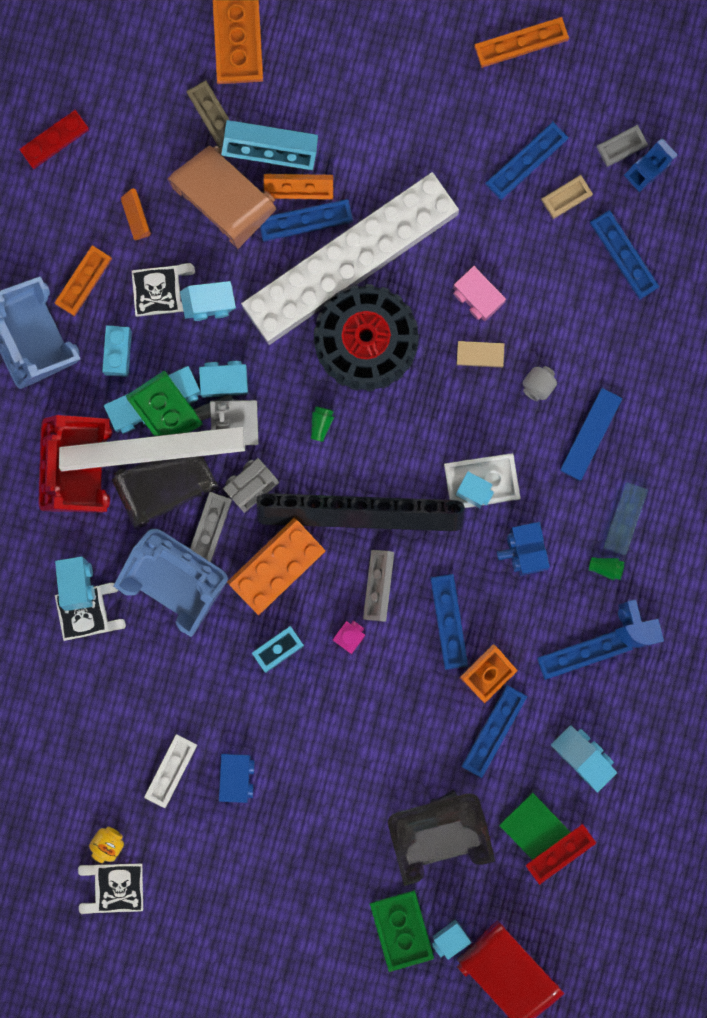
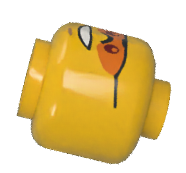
M111 827L99 829L89 844V848L93 852L91 856L100 863H104V861L113 862L124 846L122 834Z

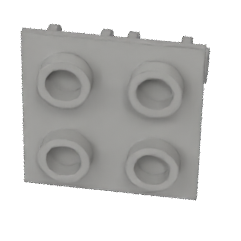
M257 400L210 401L211 430L243 427L245 431V445H258Z

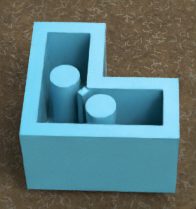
M570 725L551 746L598 793L617 774L611 766L614 762L605 753L601 755L604 750L595 741L592 743L588 742L590 737L582 729L576 731Z

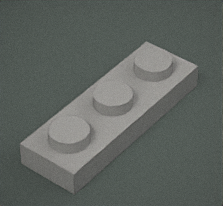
M209 492L190 548L209 562L212 561L232 503V499Z
M371 550L364 620L386 622L394 552Z

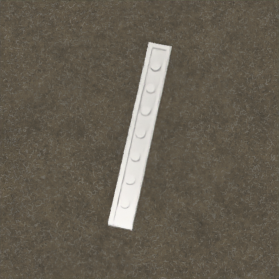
M243 427L59 447V468L61 471L241 452L245 451V431Z

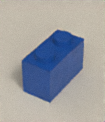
M221 754L219 802L248 803L249 798H253L254 784H249L250 774H254L255 760H251V755Z

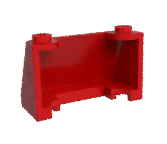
M55 415L43 419L40 435L39 508L41 511L107 512V508L110 505V496L104 489H101L102 467L61 471L59 468V447L107 442L112 435V427L109 425L110 419Z
M498 920L456 958L459 962L456 967L465 977L469 974L504 1011L507 1015L506 1018H536L564 995L562 989L551 980L548 974L545 973Z

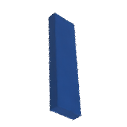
M552 122L493 175L485 185L500 201L503 200L569 139L568 136Z
M345 199L271 215L260 226L263 242L353 223L349 200Z
M610 210L589 223L639 300L659 288L658 283Z
M601 388L560 469L561 472L579 481L582 480L623 398Z
M454 574L430 577L444 668L447 670L467 667L468 662Z
M616 631L538 657L537 661L543 678L546 680L633 650V648L623 643Z
M506 685L461 767L480 778L484 776L528 696Z

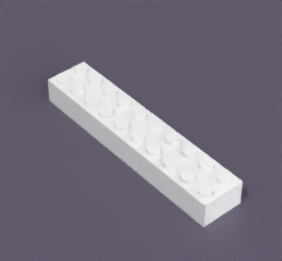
M432 172L241 303L242 307L268 345H270L323 309L325 303L333 299L336 293L341 290L346 291L351 286L359 284L455 218L459 213V209Z

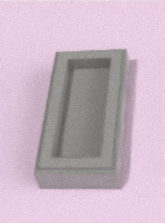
M636 125L597 145L596 148L606 167H609L648 147V143L640 128Z

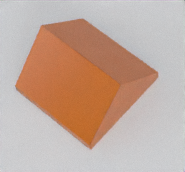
M493 644L459 678L482 702L486 703L518 670Z

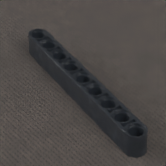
M266 493L257 497V520L265 525H287L293 518H296L302 526L458 531L464 525L465 506L458 500Z

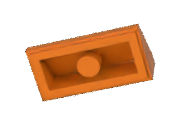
M130 189L121 197V202L134 240H139L150 236L151 233L136 189Z

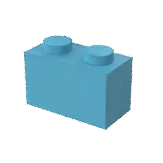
M231 281L193 285L180 291L185 319L194 318V321L207 319V316L215 315V318H224L229 316V312L236 309Z
M106 326L102 371L106 376L128 377L132 337L130 327Z
M230 361L225 366H218L217 362L205 363V367H199L202 398L222 397L229 394L231 396L248 395L247 366L242 364L241 361Z
M468 471L456 496L481 508L482 504L488 505L494 494V491L490 490L493 484Z
M84 557L55 561L60 607L65 611L93 607L92 599H95V590L93 585L90 584V577L93 576L91 563H88Z
M289 626L252 652V655L264 672L267 673L304 647L291 626Z
M455 919L433 936L435 942L432 945L440 957L445 955L449 960L468 946L471 941Z

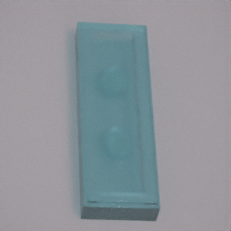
M628 482L625 483L603 547L604 549L626 556L648 489Z

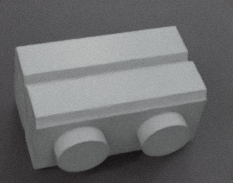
M257 458L255 461L250 460L243 467V471L238 476H231L226 481V486L223 489L245 513L257 503L258 496L268 493L279 481L262 461Z

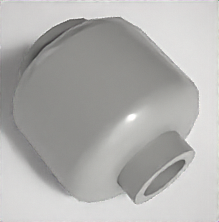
M547 366L543 368L533 367L522 382L523 392L534 401L546 400L557 386L554 371Z

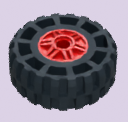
M366 284V286L362 287L354 285L346 291H339L333 299L325 303L323 310L319 313L316 320L314 344L317 358L324 371L334 378L338 384L348 386L356 391H359V389L367 390V392L375 391L378 388L384 389L389 387L391 383L400 380L403 374L409 370L417 352L418 326L411 308L403 302V299L398 294L394 295L389 292V289L385 287L377 288L372 284ZM364 334H368L372 337V339L368 342H364L360 339V337Z

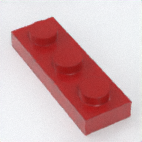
M74 110L19 150L34 170L89 131V128L77 111Z
M581 824L525 866L540 885L594 846L596 841L586 827Z

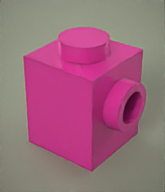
M346 621L333 641L352 655L365 637V634L362 633L364 628L355 621H352L351 624Z

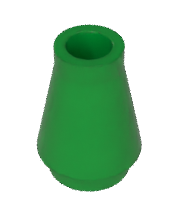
M315 407V411H312L310 439L324 442V438L334 419L333 410Z
M592 557L589 571L596 572L613 581L615 579L621 580L625 562L619 561V558Z

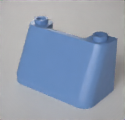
M41 276L0 291V354L15 385L19 389L32 385L80 360L77 346L71 342H63L45 304L50 291Z
M150 529L133 548L113 587L123 594L131 596L136 595L140 590L177 613L178 617L175 621L177 627L181 632L192 637L221 593L228 577L222 569L163 531Z

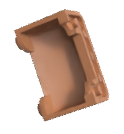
M209 145L174 171L167 179L174 191L180 196L183 195L186 200H189L239 249L276 210L273 204L275 199L267 191L262 193L221 155L222 150L218 146L211 147Z

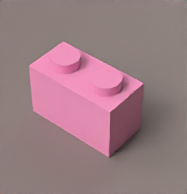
M475 266L453 286L455 297L461 303L466 302L471 307L469 311L478 320L482 318L486 321L506 301V298Z

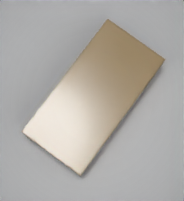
M580 175L543 197L541 201L551 217L555 219L591 197L593 193Z
M458 341L457 365L503 368L504 343Z

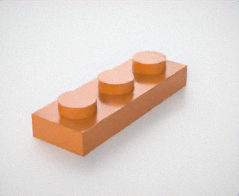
M264 174V191H267L274 199H333V175Z
M92 245L58 296L55 305L75 317L112 258Z

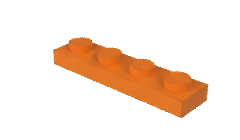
M560 17L474 44L480 66L483 68L569 40L563 18Z

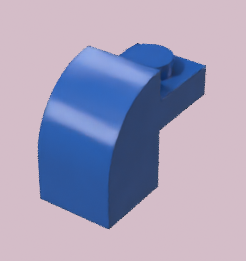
M662 138L624 176L640 192L661 175L678 155Z
M636 600L618 605V616L623 627L615 630L623 643L633 648H642L664 642L659 619L642 622Z

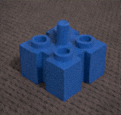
M540 522L512 527L510 534L507 535L509 549L497 551L498 560L512 558L514 572L518 571L519 576L547 571L550 568Z

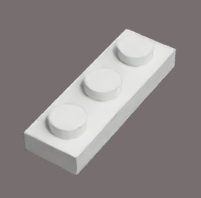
M176 734L144 798L163 808L167 807L197 744Z

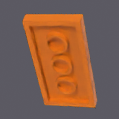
M213 0L217 84L263 82L259 0Z
M293 518L235 573L227 583L259 616L326 550L296 518Z

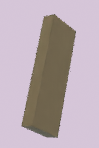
M205 80L186 91L217 146L222 150L226 120H229Z

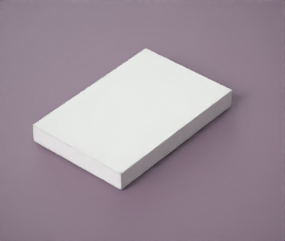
M513 453L444 464L449 499L462 502L465 508L475 506L457 497L456 493L468 471L493 484L490 490L494 491V494L488 504L520 500Z

